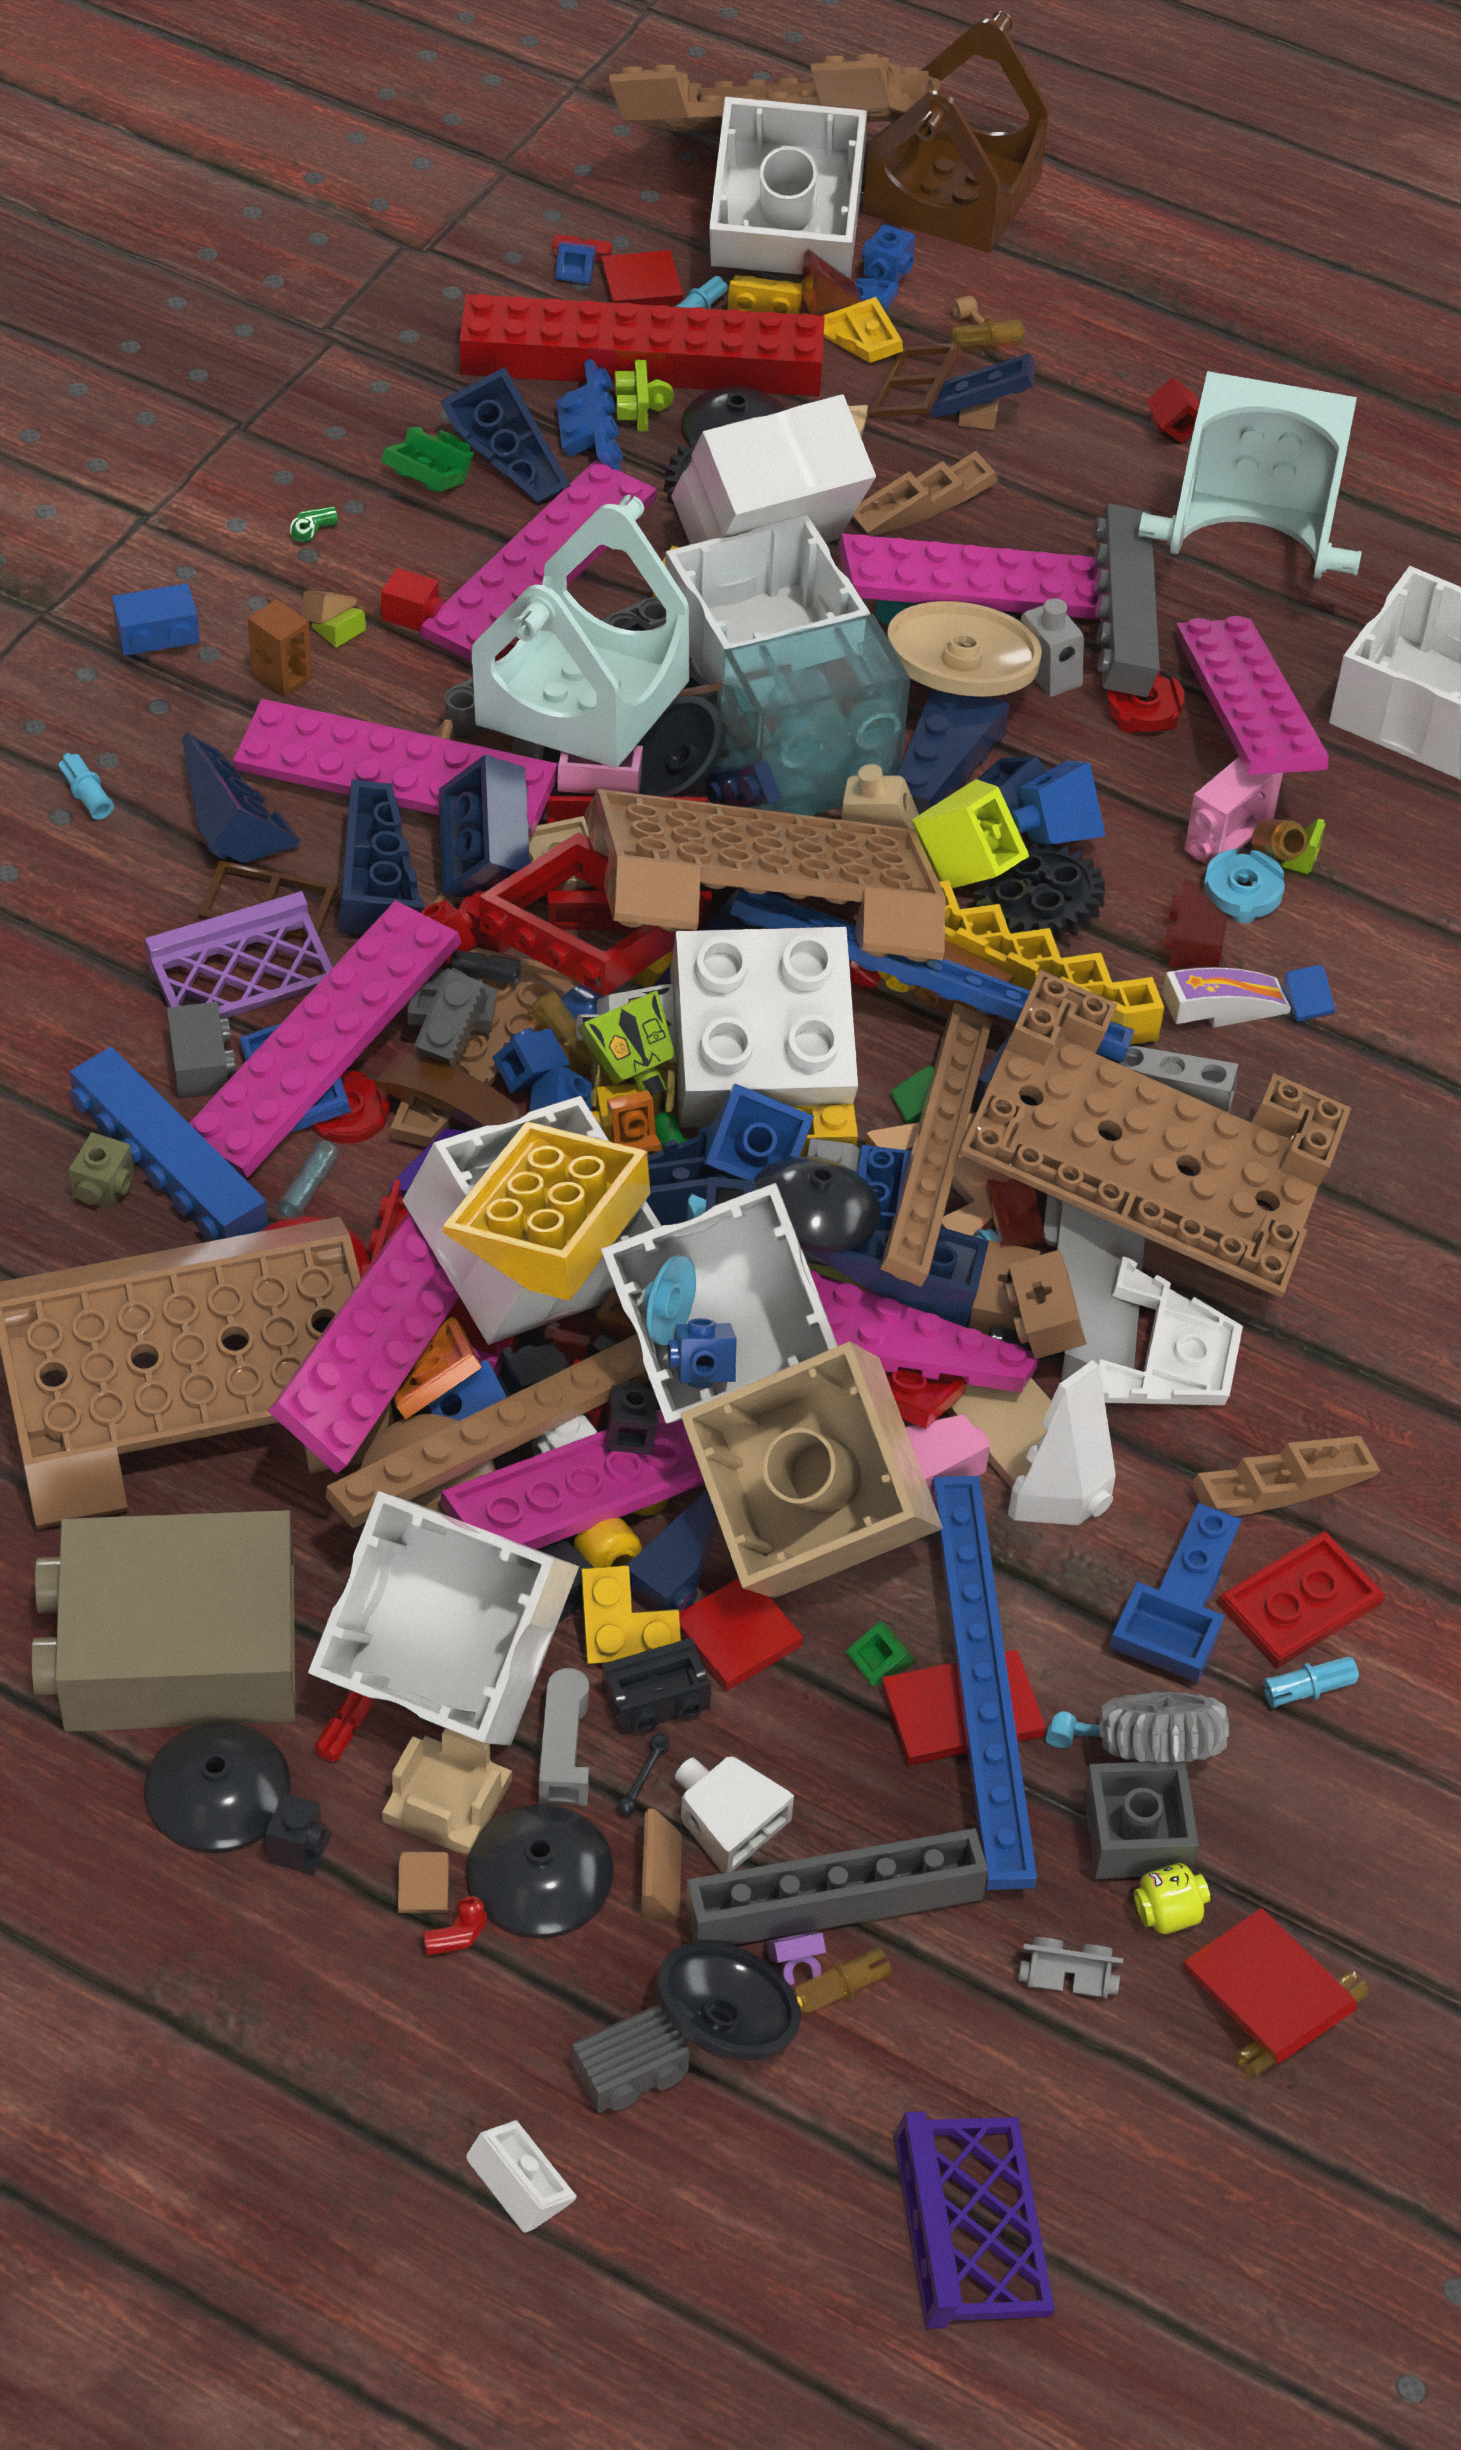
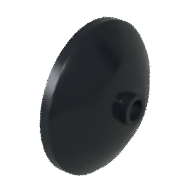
M745 386L719 387L701 394L689 403L682 417V433L689 445V439L693 438L698 441L703 431L751 418L772 415L786 409L775 398L758 389Z
M697 696L675 698L636 746H643L639 794L658 797H684L697 789L710 776L721 757L726 736L724 719L712 703Z
M794 1156L767 1165L754 1179L757 1190L776 1183L801 1249L815 1252L850 1250L868 1241L878 1227L881 1207L875 1191L857 1172L839 1162L816 1156Z
M229 1722L202 1724L174 1736L158 1751L148 1768L145 1778V1800L149 1815L155 1826L175 1844L201 1853L217 1854L232 1852L248 1847L265 1837V1832L282 1793H291L289 1767L277 1745L263 1733L253 1728ZM214 1767L223 1768L219 1773H210L208 1771Z
M525 1805L497 1816L483 1828L467 1859L468 1889L471 1896L481 1899L484 1903L487 1919L508 1933L526 1938L544 1939L558 1937L584 1926L604 1906L613 1882L612 1854L602 1833L584 1816L556 1805ZM541 1850L546 1851L548 1854L545 1857L539 1858L535 1857L532 1853Z
M703 1941L688 1943L670 1952L663 1960L656 1975V1997L669 2022L689 2042L713 2055L739 2061L767 2059L787 2049L798 2032L801 2022V2010L793 1989L775 1968L760 1957L744 1949L719 1942Z

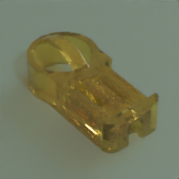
M551 990L527 1010L528 1016H532L542 1030L552 1029L570 1063L567 1067L568 1069L581 1076L598 1065V1060L585 1041L577 1038L576 1020L554 991Z

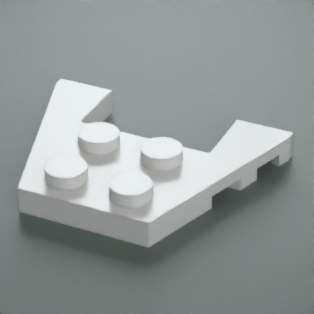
M1123 1256L1118 1266L1112 1297L1155 1309L1156 1313L1143 1372L1100 1359L1098 1365L1105 1403L1225 1405L1230 1396L1243 1326L1195 1297L1191 1301L1170 1289V1282L1158 1275L1154 1279L1136 1269L1137 1262Z

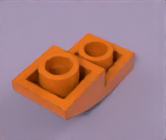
M648 1090L607 1099L612 1143L647 1151V1156L661 1151V1143L655 1132L653 1098Z

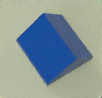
M735 1083L708 1130L704 1165L740 1180L754 1181L756 1175L767 1165L781 1159L800 1156L814 1116Z

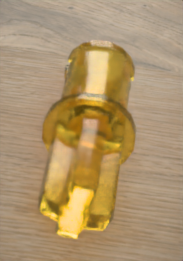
M986 319L983 324L957 326L952 331L953 343L959 342L961 347L984 344L985 347L992 348L994 344L1022 342V338H1024V325L1021 319L992 322V320Z
M876 1946L870 1951L843 1964L836 1961L831 1964L829 1971L797 1985L794 1993L801 2010L804 2013H812L843 1997L846 2000L854 1998L855 1991L882 1978L889 1977L891 1975L889 1961L873 1969L869 1968V1965L887 1957L883 1950Z

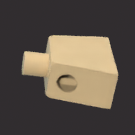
M868 764L860 768L858 776H851L847 779L842 820L914 829L911 820L917 817L919 813L905 778L901 776H883L880 766Z

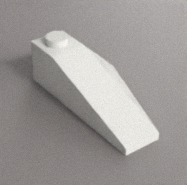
M1092 1360L1058 1385L1041 1423L1047 1429V1432L1042 1436L1038 1444L1030 1448L1026 1456L1032 1463L1026 1477L1024 1475L1017 1477L1012 1488L1008 1515L1015 1521L1079 1525L1092 1515L1097 1517L1103 1514L1113 1501L1112 1492L1116 1477L1100 1368Z

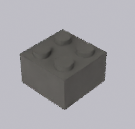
M1179 1761L1175 1764L1171 1762L1089 1764L1083 1797L1095 1879L1142 1877L1147 1872L1175 1863H1182L1193 1871L1199 1842L1186 1761Z

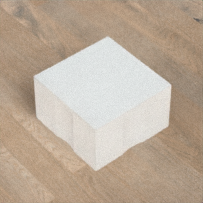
M844 394L793 407L772 415L751 418L703 431L692 453L691 463L682 473L671 497L690 545L715 538L737 536L760 526L806 514L824 542L827 543L840 538L875 480L876 474Z
M807 514L760 526L737 536L715 538L666 551L665 567L688 601L691 667L694 672L709 684L790 666L797 700L864 682L870 612L848 577L833 562L828 546ZM784 676L739 686L744 714L789 702ZM730 688L718 690L716 708L724 720L736 717Z
M1409 566L1387 596L1381 612L1366 624L1344 654L1329 723L1461 780V587Z
M581 1096L531 1111L510 1123L484 1126L434 1142L403 1199L405 1206L488 1345L602 1305L615 1287L603 1256L571 1301L533 1292L443 1233L445 1222L525 1122L528 1121L609 1142ZM646 1200L613 1244L661 1226Z
M776 1183L713 1206L707 1212L689 1221L673 1225H663L601 1249L622 1307L632 1321L639 1336L643 1363L666 1424L681 1420L680 1414L838 1347ZM675 1255L686 1256L690 1258L695 1268L696 1292L688 1321L695 1318H707L714 1320L716 1323H731L737 1338L736 1382H714L713 1386L707 1388H695L687 1385V1383H680L676 1368L669 1367L668 1345L656 1344L651 1340L647 1329V1308L644 1306L643 1296L647 1285L655 1280L662 1266Z
M378 1491L353 1555V1564L348 1583L339 1601L332 1609L308 1673L367 1697L398 1703L410 1709L422 1719L480 1742L511 1746L579 1566L408 1500Z

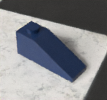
M708 1490L698 1497L626 1565L629 1566L631 1598L647 1611L678 1609L680 1613L695 1602L698 1595L697 1590L718 1525V1518Z

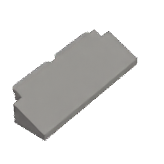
M1047 1194L1043 1240L1046 1244L1056 1246L1057 1250H1061L1087 1345L1065 1351L1061 1380L1067 1379L1092 1360L1099 1364L1100 1359L1134 1369L1139 1304L1112 1297L1118 1266L1123 1256L1137 1262L1136 1269L1142 1272L1145 1237Z

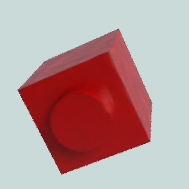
M396 568L381 590L382 620L421 632V625L428 618L434 619L443 606V599L439 597V580L400 568Z

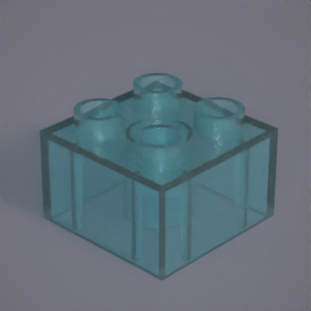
M874 614L724 650L721 715L725 723L726 736L718 766L721 769L768 760L782 796L781 799L770 804L747 808L795 812L798 815L813 816L815 813L843 807L847 779L851 776H858L860 768L865 765L876 764L880 766L883 776H897L902 764L910 676Z

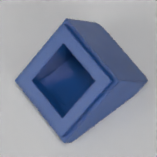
M566 241L559 243L555 279L591 284L597 246Z
M1322 965L1293 970L1285 974L1282 990L1297 1022L1335 1013L1336 1009L1330 986Z

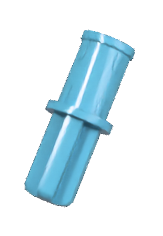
M714 276L701 288L691 289L685 300L675 307L711 309V304L727 291L728 286L723 282L722 277Z
M66 753L63 755V760L59 762V769L70 783V790L73 796L81 799L93 819L101 820L109 816L114 809V804L101 788L99 776L94 772H90L78 754L71 755Z
M1348 1656L1316 1666L1305 1663L1302 1664L1300 1670L1263 1679V1686L1265 1688L1269 1687V1689H1264V1693L1272 1708L1307 1697L1316 1700L1319 1699L1320 1693L1356 1683L1359 1678V1672L1354 1659Z

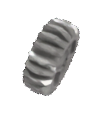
M1137 1692L1135 1695H1122L1120 1698H1113L1102 1705L1099 1731L1100 1737H1102V1748L1114 1756H1121L1125 1760L1135 1759L1139 1762H1171L1175 1764L1179 1761L1205 1760L1210 1756L1220 1754L1222 1750L1227 1748L1229 1721L1226 1706L1213 1697H1205L1202 1694L1192 1695L1188 1692Z

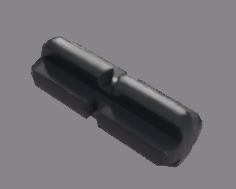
M458 949L452 953L450 958V970L455 968L467 974L468 977L481 979L482 975H486V980L517 984L521 976V962L516 959L490 955L489 959H485V954Z

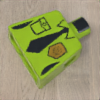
M657 990L588 1020L577 1027L579 1034L615 1085L634 1077L640 1092L648 1090L650 1095L654 1096L667 1090L657 1066L675 1058V1053Z

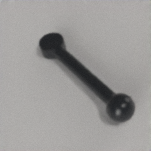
M656 1734L651 1738V1752L627 1797L621 1798L618 1801L617 1810L622 1816H630L635 1812V1800L659 1755H664L668 1752L670 1741L666 1735Z

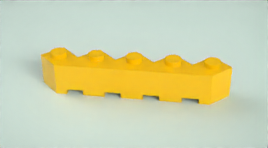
M939 881L946 897L945 940L1014 975L1012 984L1031 991L1039 971L1042 970L1117 1003L1118 1005L1111 1021L1134 1030L1130 1045L1158 1041L1164 1005L1153 977L1112 983L1101 952L1061 958L1050 928L1010 934L999 904L959 909L950 881Z

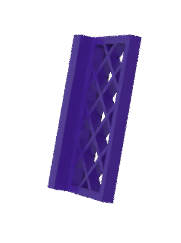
M905 2112L893 2137L925 2328H946L950 2321L1051 2317L1055 2308L1019 2118L927 2120L925 2112ZM986 2134L1007 2135L1010 2152L1003 2161L979 2143ZM949 2135L965 2149L954 2162H951L936 2150L934 2136ZM970 2153L994 2171L982 2186L959 2168ZM1011 2161H1012L1013 2170H1012L1010 2167H1008V2164H1009ZM939 2168L945 2172L942 2177L940 2176ZM999 2176L1017 2189L1019 2200L1012 2209L987 2191ZM950 2177L974 2195L962 2211L944 2197L942 2187ZM979 2200L1003 2219L991 2234L967 2216ZM1020 2209L1022 2218L1016 2214ZM948 2217H950L953 2220L950 2226L948 2222ZM1007 2224H1010L1026 2237L1028 2249L1020 2258L996 2239ZM958 2226H961L983 2244L971 2259L967 2258L952 2245L951 2234ZM987 2249L991 2250L1012 2267L1000 2283L976 2265ZM1029 2257H1030L1031 2266H1029V2265L1026 2263V2260H1027ZM956 2265L962 2269L959 2274L957 2273ZM1018 2272L1035 2286L1038 2301H1021L1005 2287ZM967 2274L992 2293L984 2303L963 2304L959 2284ZM996 2298H998V2299H999L1000 2301H1002V2302H994V2301H995Z

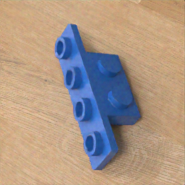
M589 359L584 362L587 384L575 391L566 393L563 397L556 400L562 449L570 458L595 445L596 454L601 463L609 466L611 469L621 471L620 461L623 460V455L616 439L620 433L613 417L616 406L610 395V388L613 387V383L606 369H599L595 362Z

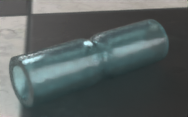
M324 1140L316 1143L300 1168L299 1174L294 1177L277 1204V1208L283 1216L292 1218L302 1215L316 1193L318 1185L323 1182L339 1157V1151L332 1143Z

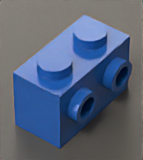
M188 583L112 596L114 622L123 656L200 643L198 615Z

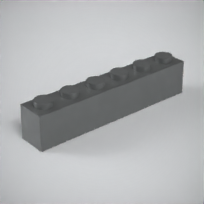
M1108 503L1102 518L1097 517L1095 519L1092 529V539L1097 540L1093 555V565L1098 566L1094 591L1099 592L1095 617L1100 618L1096 643L1101 645L1097 670L1102 672L1103 689L1148 697L1160 671L1153 540L1148 537H1138L1142 513L1151 514V512Z
M976 1828L687 1879L685 1909L693 1942L708 1941L736 1945L983 1900L988 1868Z

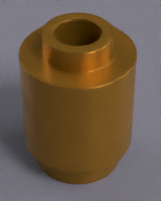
M1266 819L1255 827L1252 834L1254 850L1265 853L1274 860H1294L1303 854L1308 844L1305 830L1294 821Z

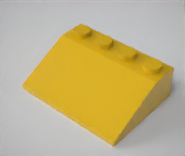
M527 1121L445 1222L443 1233L526 1289L571 1301L603 1258L601 1249L615 1242L650 1195L647 1151Z

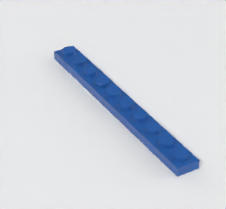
M741 887L730 912L731 915L739 917L747 925L754 927L762 926L768 929L846 927L848 957L850 960L857 962L862 968L870 971L879 970L895 976L906 985L922 986L935 991L943 999L959 1000L974 1006L983 1014L999 1015L1014 1021L1015 1024L1030 993L1027 989L944 958L943 960L929 959L926 962H917L902 955L872 956L865 951H861L854 933L856 925L769 892L754 894ZM1110 1021L1096 1054L1109 1060L1115 1059L1123 1062L1134 1030Z
M979 1476L934 1477L932 1492L934 1505L943 1529L938 1531L977 1827L980 1845L988 1868L986 1890L1035 1888L1037 1874Z

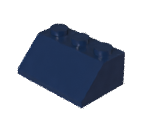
M485 754L439 788L442 894L444 897L472 896L478 889L486 892L531 863L529 857L528 834L530 826L527 818L528 789L526 786L525 767Z

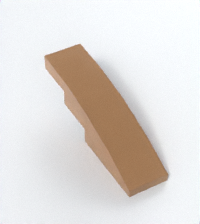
M977 451L971 453L950 468L942 461L917 478L909 471L862 501L852 518L868 536H876L902 529L934 517L967 501L997 483V474Z
M1353 1436L1287 1443L1280 1454L1243 1458L1234 1470L1198 1473L1191 1486L1201 1504L1232 1516H1241L1296 1504L1336 1492L1376 1477L1380 1469L1362 1437Z

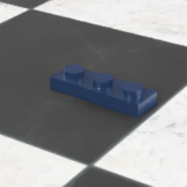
M1028 353L945 380L930 411L932 418L952 415L961 409L977 404H987L993 399L1012 393L1018 394L1027 388L1033 387L1035 362L1031 354Z
M768 760L716 769L705 780L707 784L705 787L706 795L713 804L747 808L770 804L782 798Z

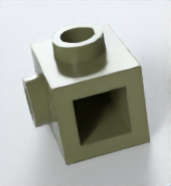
M91 1132L69 1168L72 1197L89 1205L96 1204L112 1209L120 1195H126L132 1184L134 1166L131 1145Z

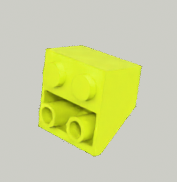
M977 779L911 820L938 881L949 880L952 888L997 877L1029 857L999 787Z

